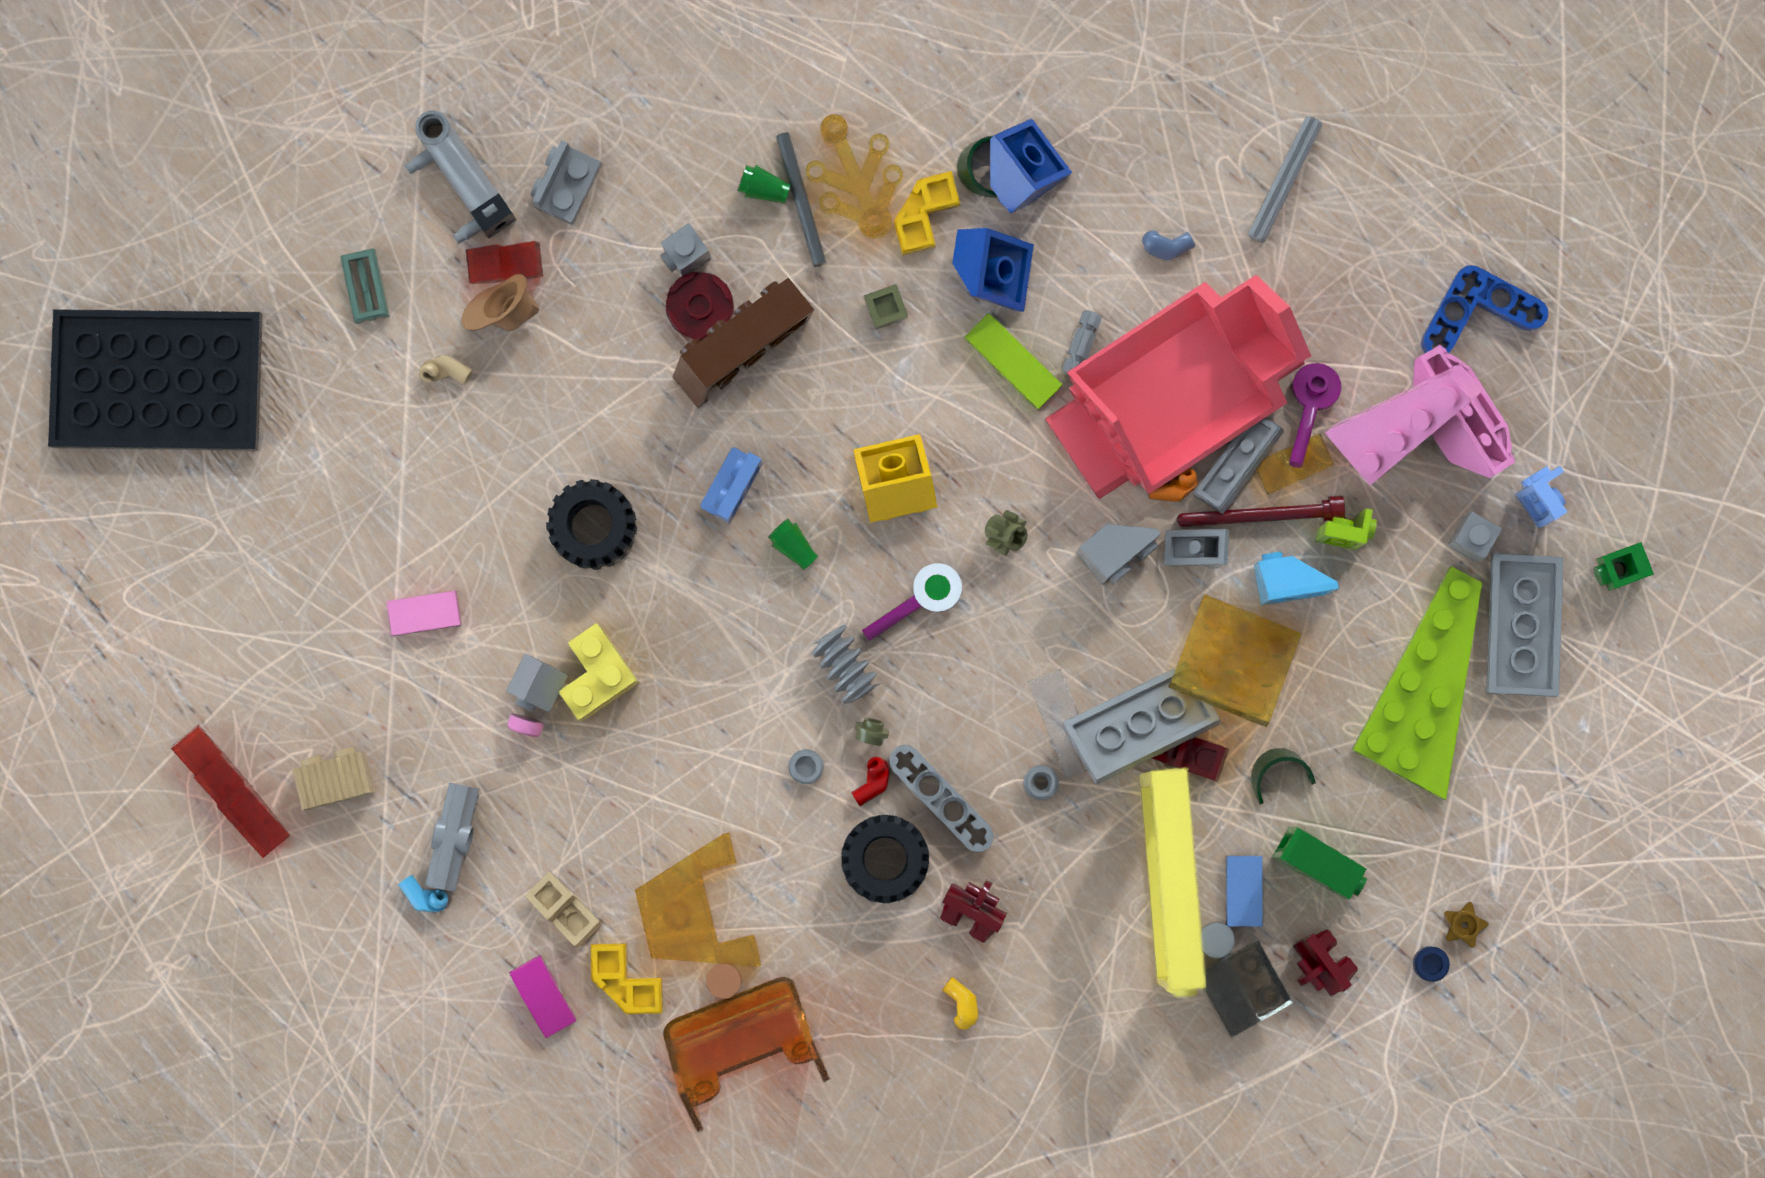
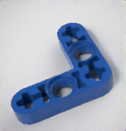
M1474 265L1465 266L1455 275L1422 336L1421 348L1424 353L1432 350L1433 341L1429 339L1430 336L1435 338L1440 333L1442 327L1445 326L1450 329L1444 335L1442 342L1446 344L1445 349L1449 353L1456 344L1476 305L1525 331H1535L1543 326L1549 315L1548 308L1540 299ZM1470 274H1473L1476 277L1474 282L1478 287L1473 286L1465 298L1458 296L1466 284L1462 277L1467 278ZM1496 289L1505 290L1510 297L1508 306L1500 308L1494 305L1491 299L1492 292ZM1519 298L1523 302L1518 306L1524 310L1535 307L1537 309L1535 315L1539 317V320L1534 319L1529 323L1526 321L1527 314L1518 309L1512 315L1509 311L1516 305ZM1456 303L1462 307L1463 317L1461 320L1451 321L1446 317L1445 307L1447 304Z

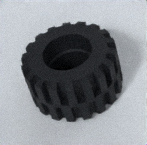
M590 479V482H584V480L576 481V485L564 487L562 489L564 492L560 496L556 495L552 500L554 505L547 512L549 522H546V529L550 534L549 540L556 548V551L568 562L583 569L592 568L593 570H598L603 566L610 567L615 565L614 562L619 558L622 560L627 555L625 552L628 548H632L634 544V534L637 535V526L635 524L637 519L628 499L619 489L614 488L613 485L607 482L602 483L595 479ZM586 506H602L609 512L612 518L610 533L603 541L597 544L586 545L576 539L572 531L574 517Z
M878 815L867 818L857 824L844 841L841 853L842 871L848 884L855 892L870 901L880 903L901 901L913 894L926 877L929 867L928 846L921 832L903 818L892 815ZM877 839H894L905 850L906 865L903 871L893 879L881 880L875 878L865 866L864 856L866 849Z

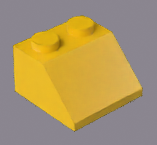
M920 434L853 449L870 523L881 520L885 521L911 513H920L938 507L932 475Z

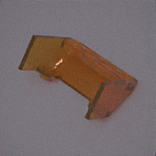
M787 977L775 978L735 994L730 998L722 999L671 1020L663 1030L678 1094L697 1132L704 1130L698 1106L713 1100L718 1095L721 1089L719 1076L784 1051L786 1059L792 1064H805L814 1060L823 1082L830 1080L820 1046L794 981Z

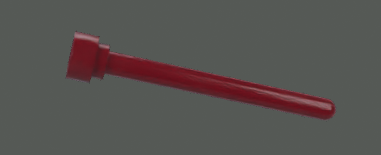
M1342 495L1329 496L1328 500H1322V504L1226 510L1224 514L1218 511L1181 513L1177 517V523L1182 527L1310 518H1323V521H1333L1334 517L1345 519V502Z

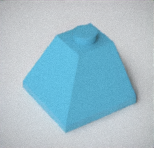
M1282 552L1261 555L1262 561L1254 564L1261 605L1329 595L1339 589L1338 582L1293 556L1283 557Z

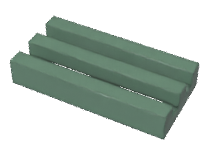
M373 248L341 255L340 258L354 322L360 324L366 320L373 321L380 317H390L376 250ZM364 258H369L379 305L378 310H374ZM355 260L367 310L365 313H361L350 263Z

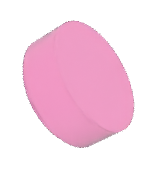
M511 713L507 726L518 733L538 737L541 735L544 723L524 715Z

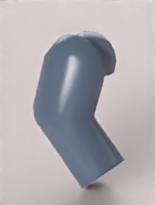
M1151 230L1146 232L1142 238L1146 252L1165 261L1172 260L1195 247V243L1188 232L1171 240L1159 235L1157 231Z

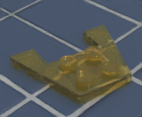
M730 832L720 835L635 889L651 958L754 967L762 965L755 934L721 943L718 941L705 888L703 871L737 863Z

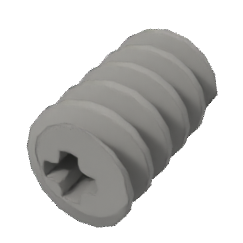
M845 624L814 643L818 645L812 654L814 657L825 655L819 665L822 669L833 668L827 675L829 681L840 679L834 689L836 692L848 691L842 699L843 703L847 704L863 697L880 684H871L877 675L875 671L864 673V669L869 664L868 660L857 662L856 658L862 652L861 648L852 650L848 648L853 642L854 637H841L847 628Z

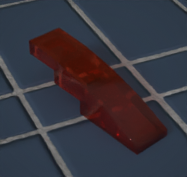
M199 724L171 746V750L194 774V779L217 803L216 807L262 858L290 836L289 832L264 800Z

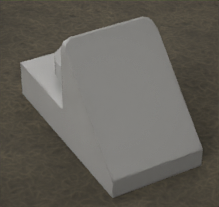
M1166 530L1164 565L1204 566L1209 568H1220L1228 565L1229 530Z

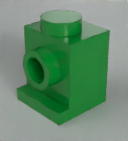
M1642 542L1597 558L1598 566L1594 567V574L1599 585H1606L1608 591L1654 575ZM1615 563H1620L1623 566L1624 572L1622 575H1617L1614 568Z

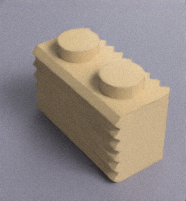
M349 747L335 751V758L322 761L321 756H314L300 760L301 767L294 768L292 771L302 810H310L375 793L366 753L356 752L355 747Z

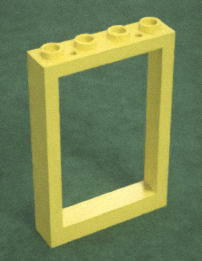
M1187 768L1149 771L1139 775L1157 984L1176 997L1196 996L1197 989L1206 988Z

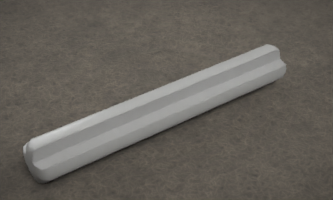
M1311 116L1305 117L1248 233L1251 239L1260 243L1265 242L1322 127V122Z

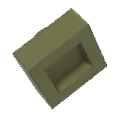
M897 284L864 295L875 330L908 319Z

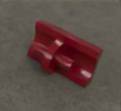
M986 880L982 888L969 882L966 889L952 883L942 901L944 906L940 919L951 926H957L964 914L975 921L969 934L976 940L985 943L993 932H999L1007 913L996 907L1000 899L988 892L992 886L990 881Z
M1326 929L1315 935L1311 934L1302 938L1293 947L1302 958L1296 963L1304 973L1297 979L1298 984L1304 986L1310 982L1317 992L1324 988L1331 997L1340 991H1346L1352 986L1350 980L1358 971V968L1351 958L1347 956L1335 962L1328 952L1337 945V940L1330 930Z

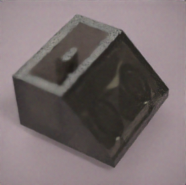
M1259 941L1253 942L1204 966L1206 988L1201 989L1225 1033L1231 1038L1293 1004Z

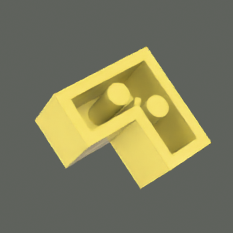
M595 623L568 642L587 672L558 692L578 721H585L640 683L598 623Z

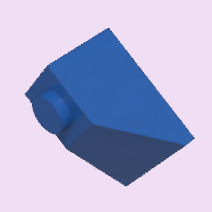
M1032 118L1002 131L990 139V187L1010 214L1030 205L1072 174V171Z
M989 228L957 229L952 264L973 297L1018 312H1024L1034 244Z

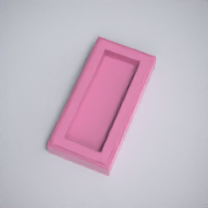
M457 591L386 601L391 636L462 626Z

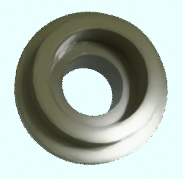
M864 718L863 722H856L854 727L857 731L855 738L870 745L881 746L883 740L889 736V731L884 728V723L874 718Z

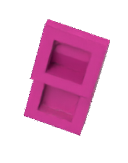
M541 955L509 972L516 988L545 1038L576 1022L575 1014L559 990L557 981Z

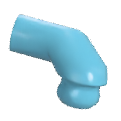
M413 875L398 884L417 911L437 913L444 910L448 904V895L444 890L422 889Z

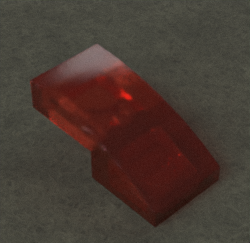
M537 241L506 246L494 244L466 249L470 284L504 282L516 274H522L527 279L543 277L540 243Z

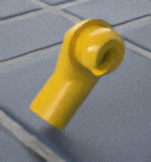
M951 977L942 988V991L957 1002V1014L954 1017L955 1025L959 1029L967 1030L971 1025L976 1024L979 1017L977 998L973 992L954 977Z

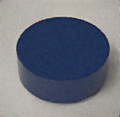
M1426 946L1419 949L1414 955V972L1425 981H1439L1449 971V958L1438 947Z

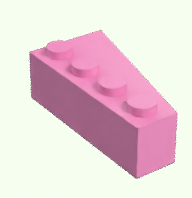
M1459 364L1385 401L1337 422L1324 433L1364 480L1371 485L1484 390L1465 368Z

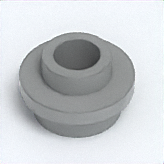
M1035 766L1024 777L1025 791L1036 800L1051 798L1059 786L1057 774L1048 766ZM1038 776H1043L1048 781L1047 787L1043 790L1037 789L1034 785V781Z

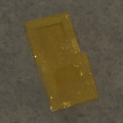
M1321 434L1310 437L1301 468L1293 467L1289 464L1293 446L1264 458L1256 470L1268 495L1335 465Z

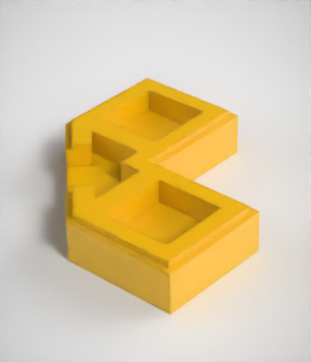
M952 171L918 179L911 194L894 219L902 256L936 247L928 214L960 206Z
M627 943L591 944V980L617 1003L626 1014L663 1013L662 977L627 978Z

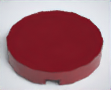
M690 272L678 278L667 294L666 315L672 327L683 337L692 340H703L708 336L706 332L710 327L720 320H723L725 323L728 322L734 314V299L727 284L717 275L711 273Z

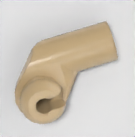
M441 355L427 360L419 369V377L426 383H432L450 376L465 385L473 373L472 369L448 355Z

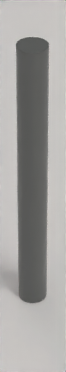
M789 132L781 133L776 136L789 184H791V191L813 267L826 264V259Z

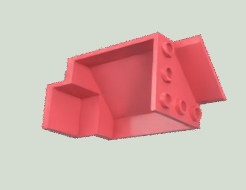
M1257 275L1251 277L1223 297H1220L1204 282L1068 371L1067 374L1073 384L1069 387V390L1074 400L1045 418V420L1098 499H1101L1128 480L1133 486L1140 484L1150 494L1287 404L1278 381L1304 365V361L1311 357V354L1290 306Z

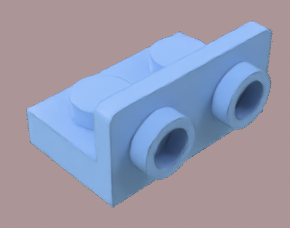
M1548 466L1537 471L1521 482L1524 489L1515 494L1538 529L1567 513L1562 494L1555 487L1551 488L1548 484L1549 481L1564 472L1561 466L1552 471Z

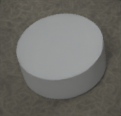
M803 749L792 755L788 768L791 777L801 784H811L821 777L824 765L821 757L815 751Z
M1214 922L1207 924L1201 930L1202 949L1206 955L1213 958H1222L1232 951L1235 938L1228 926Z

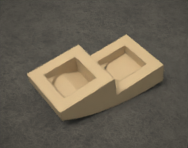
M550 871L525 895L532 905L548 921L552 922L576 948H579L603 924Z

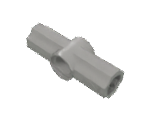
M449 783L442 816L437 820L433 832L431 848L434 850L425 886L456 892L464 856L468 855L474 832L472 821L480 789Z

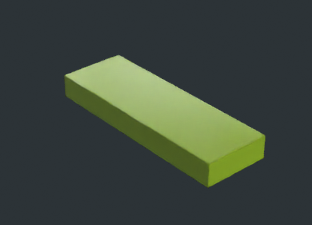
M990 313L964 337L1037 410L1063 385Z

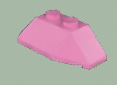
M1439 345L1414 360L1413 387L1461 364L1484 391L1437 429L1432 436L1450 463L1491 478L1515 463L1514 455L1511 454L1512 443L1508 425L1473 370L1456 356L1447 353L1446 349Z

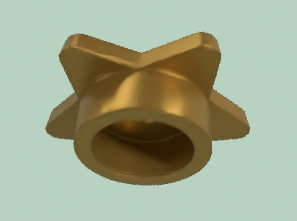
M1468 902L1459 912H1444V916L1450 925L1446 940L1462 939L1471 948H1474L1476 946L1477 934L1488 927L1489 923L1475 915L1473 903ZM1462 922L1468 924L1467 928H1462Z

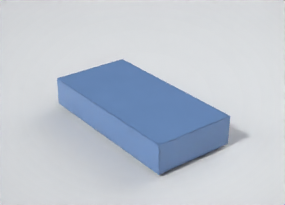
M1226 856V926L1263 927L1262 856Z

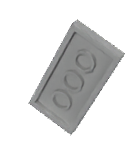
M1513 554L1491 555L1487 694L1559 696L1564 557Z
M1184 663L1063 722V730L1093 781L1098 785L1220 725V717L1190 668Z

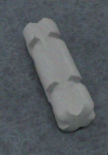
M1088 310L1082 312L1079 324L1082 325L1080 328H1076L1068 351L1070 358L1065 359L1062 368L1063 373L1067 374L1068 371L1088 358L1096 336L1093 331L1098 330L1101 322L1099 314Z

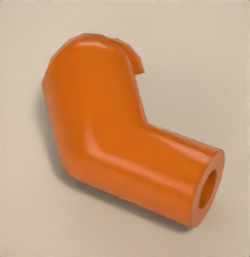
M1188 468L1168 484H1164L1148 494V499L1170 502L1182 501L1197 485L1196 472L1192 468Z

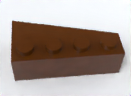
M789 278L780 284L777 281L770 283L761 291L762 297L754 303H751L750 300L744 302L734 311L735 317L726 323L723 320L718 321L706 332L708 334L706 338L699 343L694 339L680 350L681 356L673 378L697 408H700L708 401L706 399L707 395L716 385L721 390L729 385L732 379L740 372L739 367L741 365L745 368H750L759 361L767 352L764 347L769 344L772 349L809 321L814 308Z

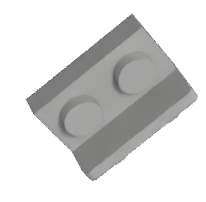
M561 141L558 148L553 147L548 154L545 163L548 169L543 179L539 177L533 185L531 196L534 198L532 203L536 209L574 225L603 164L601 161L571 148L567 142Z

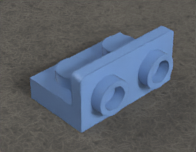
M732 448L700 505L701 508L730 524L763 465L762 459L750 452L746 454L737 448Z

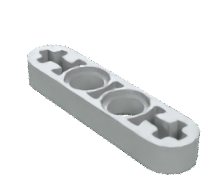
M902 745L892 751L889 762L893 772L966 848L974 852H982L991 846L994 838L991 827L915 748ZM899 752H902L904 755L911 752L914 755L911 762L917 769L921 764L927 767V770L918 774L913 783L907 779L908 776L912 775L908 768L903 767L900 770L896 767V764L899 762L896 755ZM925 776H933L939 782V791L933 796H925L919 790V782ZM957 801L963 806L964 813L960 820L953 822L945 818L943 809L946 803ZM969 814H972L976 819L970 823L976 830H980L983 827L987 831L984 835L987 842L984 845L979 843L971 845L969 842L972 837L965 828L962 834L955 829L965 823Z

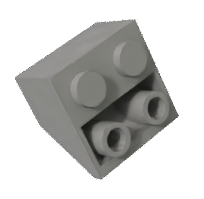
M1106 524L1079 546L1076 554L1102 585L1108 580L1114 584L1129 572L1131 566L1128 563L1136 557L1141 562L1159 546L1155 541L1161 533L1156 528Z

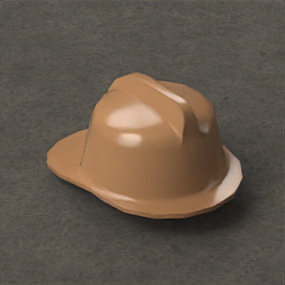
M516 274L506 281L478 294L465 308L461 318L462 325L467 330L472 331L483 329L490 325L505 331H513L519 328L524 322L539 312L538 304L526 289L527 278L522 274Z

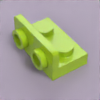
M1365 508L1356 515L1355 523L1349 519L1334 517L1333 521H1327L1318 528L1315 542L1358 550L1374 537L1377 520L1372 519L1373 510Z

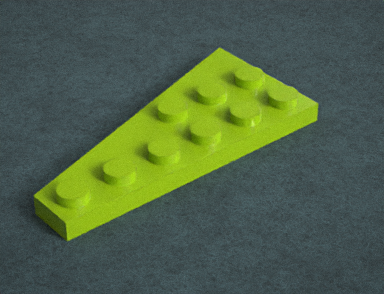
M1452 566L1448 568L1351 749L1442 800L1447 798L1482 582Z

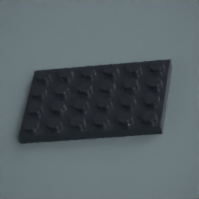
M53 309L48 447L258 451L263 314L260 312Z

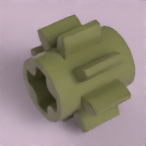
M1005 510L1003 517L995 514L988 520L985 526V535L988 538L986 545L994 548V551L1004 556H1007L1009 549L1018 551L1027 540L1028 533L1024 527L1027 522L1009 510Z

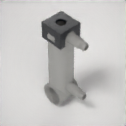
M438 111L422 113L416 121L415 131L426 150L415 156L405 167L410 174H413L435 161L470 211L474 219L454 234L453 237L457 243L469 240L482 230L489 239L517 219L448 119ZM431 126H443V131L438 137H427V131Z

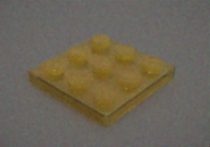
M1204 594L1168 688L1267 727L1302 633Z

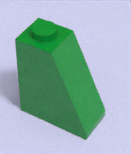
M1299 827L1287 828L1271 857L1344 899L1350 900L1352 895L1358 896L1367 882V878L1363 876L1367 870L1365 867Z

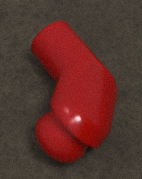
M879 756L872 757L867 763L866 783L851 792L860 807L885 792L888 787L890 768L888 762Z

